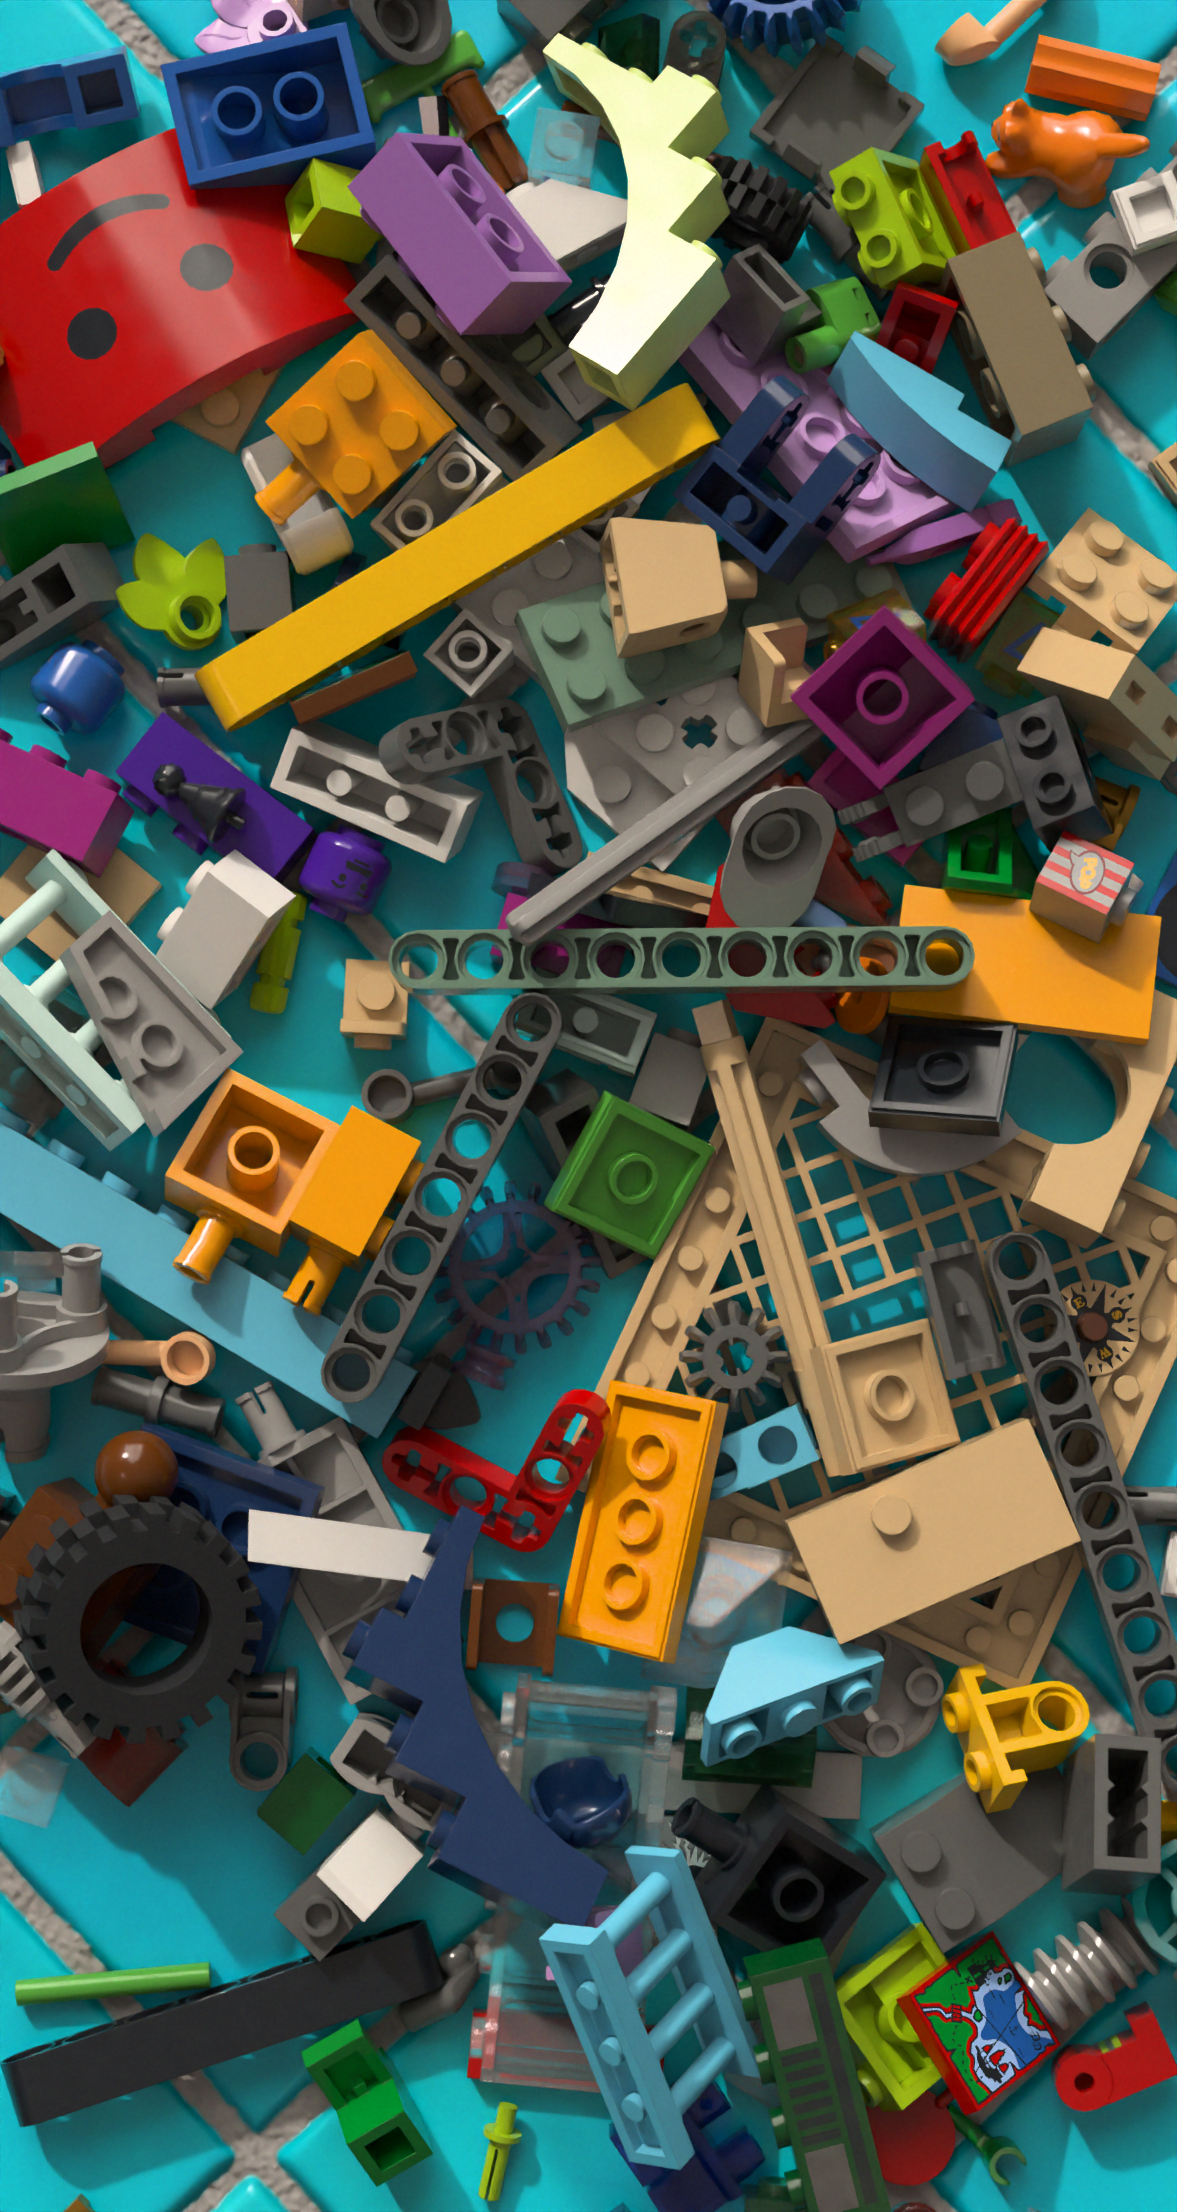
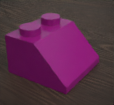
M883 605L790 695L794 703L879 790L975 700L967 684L920 636L886 605Z

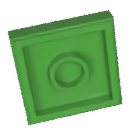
M604 1090L543 1204L551 1211L655 1260L716 1148L689 1132Z

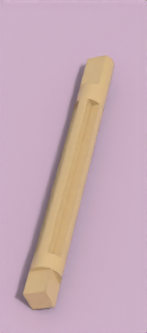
M729 999L720 1000L692 1009L702 1047L699 1048L779 1322L784 1332V1339L790 1354L804 1408L809 1411L827 1476L842 1475L809 1351L811 1348L830 1344L832 1340L743 1035L739 1036Z

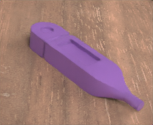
M1005 499L986 505L983 509L982 507L974 509L971 513L964 512L916 528L882 551L866 556L865 562L868 567L883 562H896L903 565L915 564L972 545L990 521L1001 528L1009 518L1017 517L1018 526L1023 520L1014 500Z

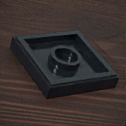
M889 1015L868 1109L870 1127L1000 1137L1019 1041L1018 1024Z

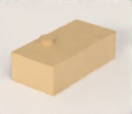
M1017 1418L966 1440L961 1444L952 1446L783 1519L831 1633L839 1645L1081 1541L1031 1423L1026 1418Z

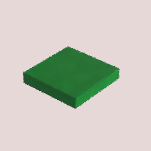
M93 441L0 477V550L14 577L63 544L104 542L109 551L135 540L131 526Z

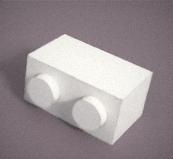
M236 849L214 865L207 860L196 870L185 887V891L191 895L190 900L184 909L178 907L169 915L156 935L157 938L163 941V944L155 956L195 999L210 1010L239 987L296 897L295 894Z

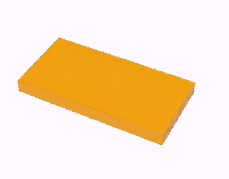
M905 884L899 926H948L957 928L965 933L972 942L975 959L973 967L965 979L950 990L940 992H891L888 1013L934 1019L1018 1024L1019 1030L1146 1046L1150 1032L1162 917L1128 913L1120 927L1110 922L1098 944L1029 911L1031 900ZM935 943L927 947L925 959L931 971L938 975L947 976L954 974L958 970L959 958L953 947L945 943Z
M610 1380L606 1403L610 1408L612 1420L610 1428L593 1459L556 1635L659 1662L675 1664L729 1404Z

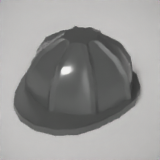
M349 0L351 11L360 25L359 35L364 37L367 44L381 60L388 59L407 67L426 66L442 56L450 42L452 17L448 0Z

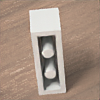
M319 720L305 726L301 723L291 728L272 779L271 788L442 863H446L462 850L484 792L450 777H442L413 785L402 784L394 780L384 769L380 761L378 746Z

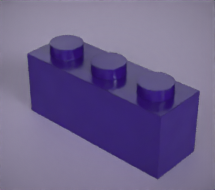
M164 712L159 715L115 771L122 781L128 785L121 795L151 818L159 809L175 821L177 826L171 833L199 856H202L207 848H209L223 859L236 849L280 884L284 882L307 853L317 837L313 827ZM174 763L185 771L188 783H206L207 785L228 786L234 789L245 788V802L238 815L247 820L244 828L239 831L235 827L230 826L222 839L217 843H210L205 831L198 821L194 820L193 814L186 804L180 800L179 795L167 798L164 795H160L154 789L152 779L155 771L161 764Z

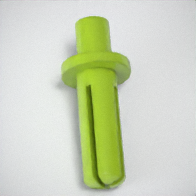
M509 2102L499 2103L495 2123L486 2124L483 2130V2135L489 2139V2145L478 2195L484 2200L488 2197V2201L499 2200L511 2145L518 2144L521 2141L522 2133L514 2127L518 2107Z

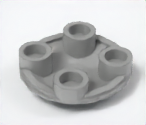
M876 1629L850 1640L848 1643L876 1650L885 1660L878 1703L871 1705L860 1714L853 1716L844 1715L822 1725L839 1745L861 1756L889 1758L911 1750L930 1733L941 1710V1696L944 1684L937 1672L934 1661L925 1650L880 1629Z

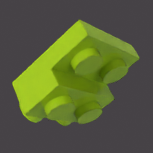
M870 147L830 171L829 174L835 186V193L832 194L834 207L842 221L848 227L854 228L861 244V250L858 251V259L868 279L875 285L879 284L880 288L895 291L899 280L914 286L924 280L939 284L947 259L959 254L919 168L918 162Z
M922 1922L911 1924L865 1963L855 1964L834 1981L864 2103L870 2108H875L878 2105L882 2112L903 2111L942 2077L896 2001L898 1997L948 1960Z

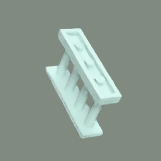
M52 849L25 877L37 892L0 924V1037L111 1152L132 1135L145 1120L123 1078L120 1081L113 1080L94 1060L93 1052L103 1043V1040L92 1019L74 1034L68 1032L49 1012L48 1004L72 983L65 967L59 959L33 984L28 986L23 985L3 964V957L54 910L79 936H82L110 910L227 1034L228 1032L221 1026L220 1019L213 1009L210 1010L197 1001L89 886L82 870L74 863L64 860L55 849Z

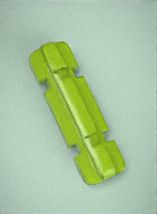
M291 891L296 897L259 954L256 974L260 975L259 982L253 983L249 1002L250 1007L256 1011L276 1015L281 1014L285 1010L289 989L284 988L285 982L292 978L301 930L297 929V924L304 921L307 906V897L299 892Z

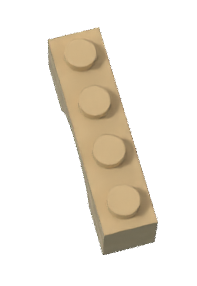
M1155 989L1149 1040L1146 1046L1093 1039L1089 1051L1107 1071L1114 1087L1116 1108L1109 1132L1098 1139L1082 1144H1054L1041 1159L1016 1216L1085 1249L1102 1233L1111 1236L1117 1227L1126 1206V1201L1117 1196L1125 1178L1128 1177L1134 1180L1139 1174L1150 1150V1145L1141 1141L1149 1121L1156 1124L1161 1121L1174 1093V1089L1165 1084L1173 1065L1177 1067V999Z

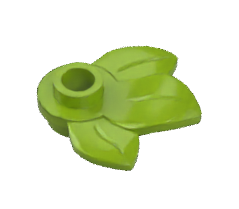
M150 533L142 535L135 547L132 559L133 573L137 581L126 583L115 591L123 612L138 627L145 630L163 632L165 637L180 649L197 651L207 647L217 638L220 632L222 620L219 604L227 595L224 553L214 538H210L199 544L184 558L177 550ZM181 611H187L193 615L196 621L195 630H189L183 624L180 617Z

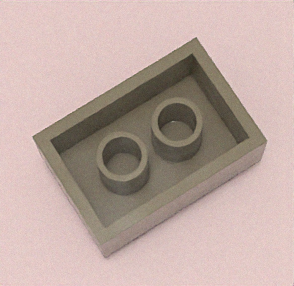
M1019 231L947 259L936 293L959 303L949 332L990 429L1012 441L1003 459L1007 468L1077 440L1093 409L1091 401L1096 400L1095 385L1087 367L1083 363L1076 366L1067 346V343L1072 340L1067 318L1059 305L1050 306L1042 287L1047 282L1042 259L1034 247L1026 249Z

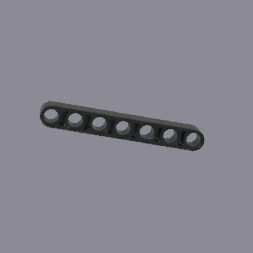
M418 1919L337 1945L321 1961L313 1954L24 2050L0 2062L19 2126L27 2127L418 1997L443 1986L445 1978L425 1919Z

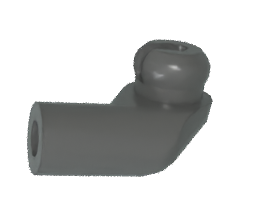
M457 1943L444 1950L441 1956L438 1957L442 1971L446 1975L443 1986L400 2004L401 2019L410 2032H417L457 2013L463 2006L481 1977L480 1959L472 1957L471 1950L466 1944Z

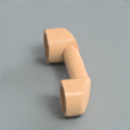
M1011 0L985 26L968 12L953 23L937 42L934 51L948 65L962 66L982 60L993 54L1047 0Z
M188 1329L173 1336L168 1341L109 1340L108 1355L100 1365L162 1366L164 1373L173 1382L181 1385H192L211 1374L215 1367L216 1353L210 1338L195 1329Z

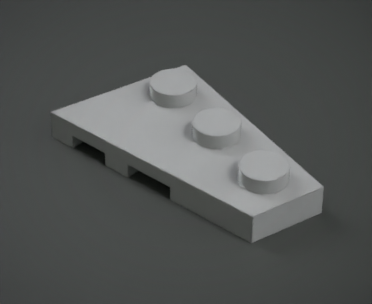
M110 910L59 956L154 1138L163 1132L244 1052Z

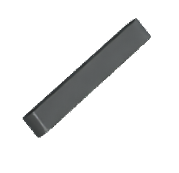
M535 992L524 993L510 1002L500 1018L324 1358L321 1368L322 1384L327 1393L336 1400L345 1403L362 1401L376 1391L388 1372L561 1037L564 1027L562 1014L558 1006L546 995ZM528 1005L543 1006L551 1015L552 1026L550 1032L539 1041L530 1042L523 1040L516 1031L515 1020L517 1014ZM498 1063H511L518 1068L521 1074L522 1083L520 1090L508 1100L495 1099L486 1088L485 1078L487 1072ZM470 1120L481 1121L491 1133L490 1148L479 1158L464 1156L456 1146L455 1137L457 1130L462 1124ZM438 1178L451 1180L457 1185L461 1193V1202L458 1209L449 1216L435 1214L426 1203L425 1195L427 1188ZM406 1237L420 1238L430 1249V1263L422 1273H408L396 1261L397 1246ZM385 1295L396 1301L400 1308L401 1317L395 1329L383 1332L376 1330L370 1325L366 1318V1308L372 1297ZM353 1353L359 1355L369 1365L370 1378L363 1388L351 1389L339 1381L336 1374V1366L338 1360L344 1354Z

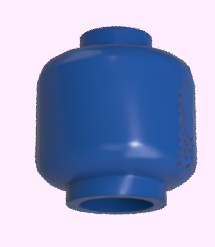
M88 639L84 640L81 645L74 642L61 644L37 671L30 682L31 692L40 704L34 711L35 715L47 727L62 736L69 729L83 735L95 733L125 696V686L120 678L124 674L123 667L109 652Z

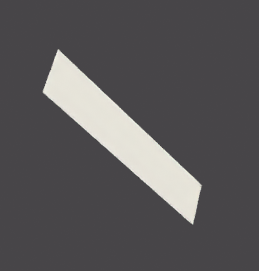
M249 1509L248 1561L407 1582L411 1574L422 1579L432 1557L422 1552L430 1536L427 1533ZM473 1550L467 1564L464 1589L472 1590Z

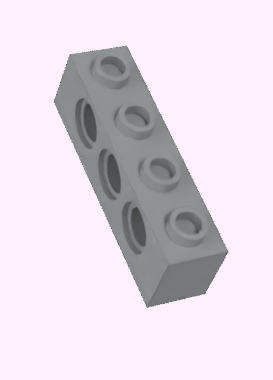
M1176 141L1169 150L1174 159L1159 174L1172 170L1177 182ZM1150 167L1136 182L1159 174ZM1108 211L1082 237V241L1087 246L1072 262L1065 255L1060 257L1047 270V282L1042 285L1050 306L1059 305L1067 318L1072 340L1069 343L1088 361L1177 270V241L1131 257L1117 218ZM1096 267L1109 268L1118 276L1120 285L1112 289L1099 287L1093 282L1089 271Z

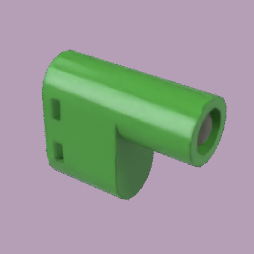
M853 276L808 289L805 293L823 314L814 330L787 340L785 354L791 369L796 374L801 375L836 363L854 331L876 342L881 329V323L864 290V282Z

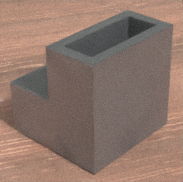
M759 243L733 255L730 259L723 277L731 297L712 319L753 364L757 365L785 351V345L789 338L814 330L823 313Z

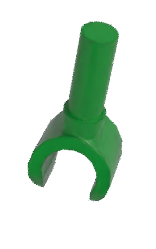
M951 2104L947 2109L953 2119L954 2127L982 2153L983 2165L995 2182L1001 2185H1010L1011 2182L996 2168V2162L1002 2155L1013 2154L1026 2166L1027 2161L1021 2150L1008 2137L997 2136L993 2138L965 2116L955 2105Z

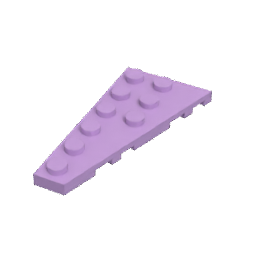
M713 319L677 359L732 426L758 392L777 376H785L809 396L810 402L804 417L766 466L792 498L829 451L849 434H856L881 455V461L876 473L826 538L847 564L906 535L916 528L961 508L906 469L865 430L826 381L833 369L829 365L801 375L796 374L788 364L785 351L754 365Z

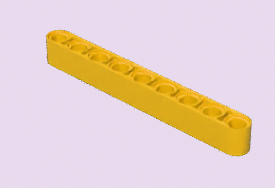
M689 383L673 387L212 660L198 670L194 677L225 731L232 732L242 728L698 459L712 443L715 445L720 443L721 438Z

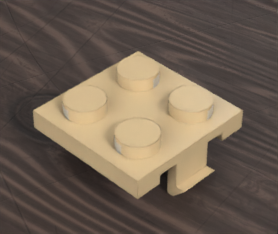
M1089 507L1026 585L1046 601L1052 595L1067 606L1051 629L1089 641L1099 630L1113 641L1110 647L1135 655L1177 601V572L1172 570L1166 562L1156 558L1121 532L1115 524L1105 520Z

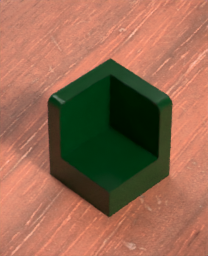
M310 1746L259 1806L257 1815L304 1856L355 1796L358 1788L347 1782L328 1760Z

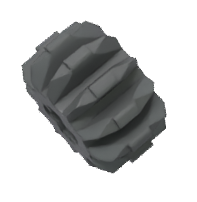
M737 1301L728 1303L727 1316L729 1325L722 1326L713 1308L705 1309L703 1311L704 1319L713 1332L707 1336L694 1326H688L684 1332L689 1339L703 1344L701 1352L689 1350L679 1352L680 1362L693 1363L701 1361L703 1367L702 1370L692 1373L685 1378L687 1387H696L709 1377L713 1383L704 1394L703 1399L717 1401L722 1388L729 1389L727 1404H729L728 1410L730 1412L740 1411V1389L744 1388L747 1389L751 1401L756 1406L763 1405L766 1400L756 1382L761 1378L776 1388H780L784 1382L781 1376L766 1370L767 1362L785 1363L790 1360L788 1351L767 1352L765 1345L779 1339L784 1334L782 1328L777 1325L759 1335L755 1330L765 1316V1311L759 1307L752 1311L746 1326L740 1325L741 1308ZM736 1337L747 1343L744 1354L752 1361L744 1373L741 1372L740 1368H735V1376H730L720 1370L724 1359L716 1354L719 1345L725 1340L729 1346H732L733 1338Z

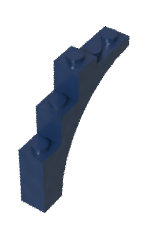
M461 1505L450 1522L440 1517L436 1522L422 1550L424 1554L432 1557L422 1579L413 1574L410 1575L395 1604L394 1609L403 1613L404 1616L401 1617L381 1607L371 1624L359 1619L342 1652L343 1656L352 1660L344 1679L413 1714L412 1718L401 1713L388 1736L383 1749L394 1755L385 1773L455 1808L453 1813L445 1809L441 1811L427 1838L425 1845L435 1850L427 1869L546 1930L554 1923L584 1926L609 1870L565 1843L524 1803L497 1765L473 1712L462 1666L460 1609L467 1564L485 1516Z

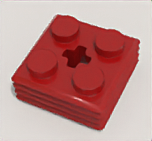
M1017 517L1007 519L1001 528L990 521L967 552L969 554L961 564V567L967 570L963 578L961 579L951 572L930 599V605L923 613V616L931 622L926 632L927 641L936 640L937 649L946 648L947 656L956 655L957 664L967 663L1037 571L1049 551L1048 541L1039 542L1038 533L1028 534V526H1018Z

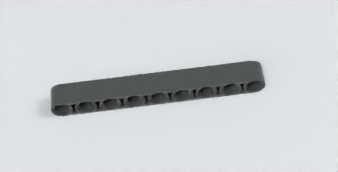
M1024 1232L1004 1234L993 1240L986 1249L983 1259L985 1274L1049 1467L1081 1538V1541L1075 1543L1138 1735L1139 1737L1161 1738V1781L1170 1789L1177 1791V1776L1170 1775L1166 1770L1165 1764L1167 1753L1172 1747L1177 1745V1642L1048 1254L1042 1243L1031 1234ZM1010 1243L1022 1245L1031 1255L1032 1266L1030 1272L1019 1281L1009 1279L1002 1273L999 1267L1000 1252ZM1034 1304L1045 1308L1052 1318L1051 1332L1040 1342H1032L1024 1337L1019 1325L1023 1311ZM1058 1366L1069 1373L1072 1378L1073 1388L1070 1396L1065 1401L1059 1404H1052L1043 1397L1040 1382L1047 1370ZM1074 1429H1083L1090 1435L1093 1441L1092 1455L1085 1463L1071 1466L1061 1454V1443L1068 1432ZM1104 1491L1113 1501V1515L1107 1524L1092 1528L1086 1524L1082 1517V1505L1090 1494ZM1126 1554L1134 1564L1133 1579L1122 1589H1110L1103 1580L1102 1571L1104 1564L1114 1555ZM1137 1617H1147L1152 1621L1155 1629L1153 1642L1142 1651L1134 1652L1128 1650L1123 1638L1125 1627L1131 1620ZM1158 1680L1171 1681L1176 1693L1174 1704L1163 1713L1154 1714L1148 1712L1144 1701L1148 1687Z

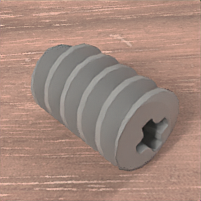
M1121 1896L1120 1899L1124 1915L1122 1919L1106 1907L1099 1910L1101 1932H1097L1084 1921L1076 1924L1080 1943L1078 1946H1075L1061 1934L1054 1937L1057 1959H1052L1040 1948L1033 1950L1032 1956L1036 1972H1029L1016 1961L1013 1963L1047 2020L1051 2019L1065 2031L1071 2028L1067 2007L1073 2005L1085 2016L1090 2017L1093 2015L1090 1993L1093 1991L1110 2004L1116 2001L1112 1984L1114 1978H1118L1132 1990L1137 1988L1135 1965H1141L1153 1976L1160 1973L1157 1956L1150 1951L1137 1931L1133 1907L1125 1896Z

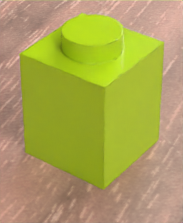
M312 158L285 197L293 248L360 264L374 244L384 238V235L373 230L364 221L359 211L361 204L347 187L361 170Z

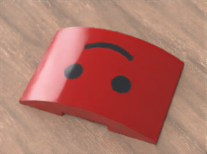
M173 128L133 144L82 170L42 194L0 224V345L4 351V363L0 366V425L25 467L93 441L106 469L156 440L152 433L153 429L258 368L266 376L361 321L343 301L357 286L343 261L293 248L285 197L294 184L190 190L176 129Z

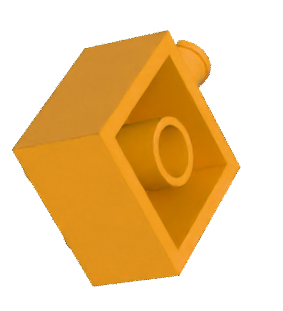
M372 329L358 333L265 421L292 451L294 461L275 477L268 486L259 491L254 498L267 516L276 524L282 526L296 510L322 489L334 498L351 519H354L367 511L447 437L457 425Z
M227 1068L165 1174V1200L200 1218L179 1256L175 1257L173 1267L182 1275L197 1283L209 1284L212 1273L233 1238H241L278 1258L292 1234L289 1219L341 1125Z
M351 1106L289 1219L293 1238L305 1243L310 1249L287 1291H284L282 1295L284 1300L298 1307L309 1286L314 1285L303 1304V1311L319 1317L322 1312L321 1308L344 1266L361 1273L368 1259L375 1262L395 1223L391 1219L398 1203L404 1206L425 1163L421 1162V1141L357 1107Z

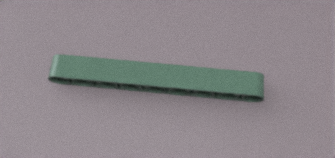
M948 926L554 929L535 944L527 947L519 941L516 942L510 935L509 929L415 930L406 932L397 938L390 948L388 961L390 971L400 987L416 995H522L533 992L542 995L940 992L954 988L965 979L973 967L975 952L972 942L965 933L957 928ZM872 943L884 945L893 954V971L883 976L869 974L860 963V950ZM935 943H945L953 947L959 958L958 970L954 974L947 976L938 975L931 971L925 959L927 947ZM748 944L759 949L765 962L763 970L751 977L739 976L733 972L728 963V954L733 948L738 945ZM805 944L820 946L825 950L829 958L828 971L815 977L804 975L795 966L793 958L795 950ZM551 945L565 951L569 957V964L562 975L548 979L536 974L531 963L533 956L539 949ZM613 945L623 946L628 949L633 955L635 962L630 973L620 978H612L603 974L597 966V957L603 949ZM686 945L696 952L700 965L695 973L688 977L680 978L666 971L663 966L662 956L672 946ZM427 947L437 955V968L433 974L425 979L409 978L402 971L403 958L413 948ZM478 947H493L504 958L501 970L492 978H476L467 970L468 957Z

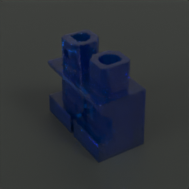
M715 2079L682 2115L683 2124L695 2154L681 2170L629 2162L614 2123L609 2124L610 2140L642 2187L647 2185V2194L660 2212H715L726 2202H732L744 2194L742 2181L748 2178L766 2160L763 2149L746 2126L740 2128L718 2145L705 2126L731 2109L730 2102ZM675 2082L669 2085V2089L675 2084Z

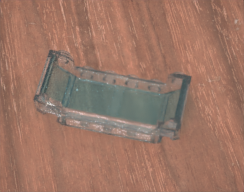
M519 1673L516 1693L503 1692L500 1732L513 1734L512 1742L500 1741L497 1765L524 1803L532 1811L533 1808L529 1794L531 1779L547 1765L571 1757L598 1756L604 1759L608 1770L616 1779H618V1774L624 1773L626 1775L632 1792V1819L612 1841L594 1848L576 1849L609 1870L594 1905L619 1906L637 1888L624 1852L631 1845L661 1848L669 1760L671 1761V1743L675 1730L677 1690L672 1687L651 1685L650 1691L539 1681L531 1680V1674ZM485 1898L484 1909L497 1910L495 1934L482 1933L478 1973L491 1974L486 2018L473 2017L469 2057L482 2059L480 2081L601 2093L555 1980H546V1966L549 1964L539 1938L547 1930ZM649 1915L642 1921L643 1959L651 1952L653 1925ZM647 1996L638 2004V2012L644 2027L646 2022Z

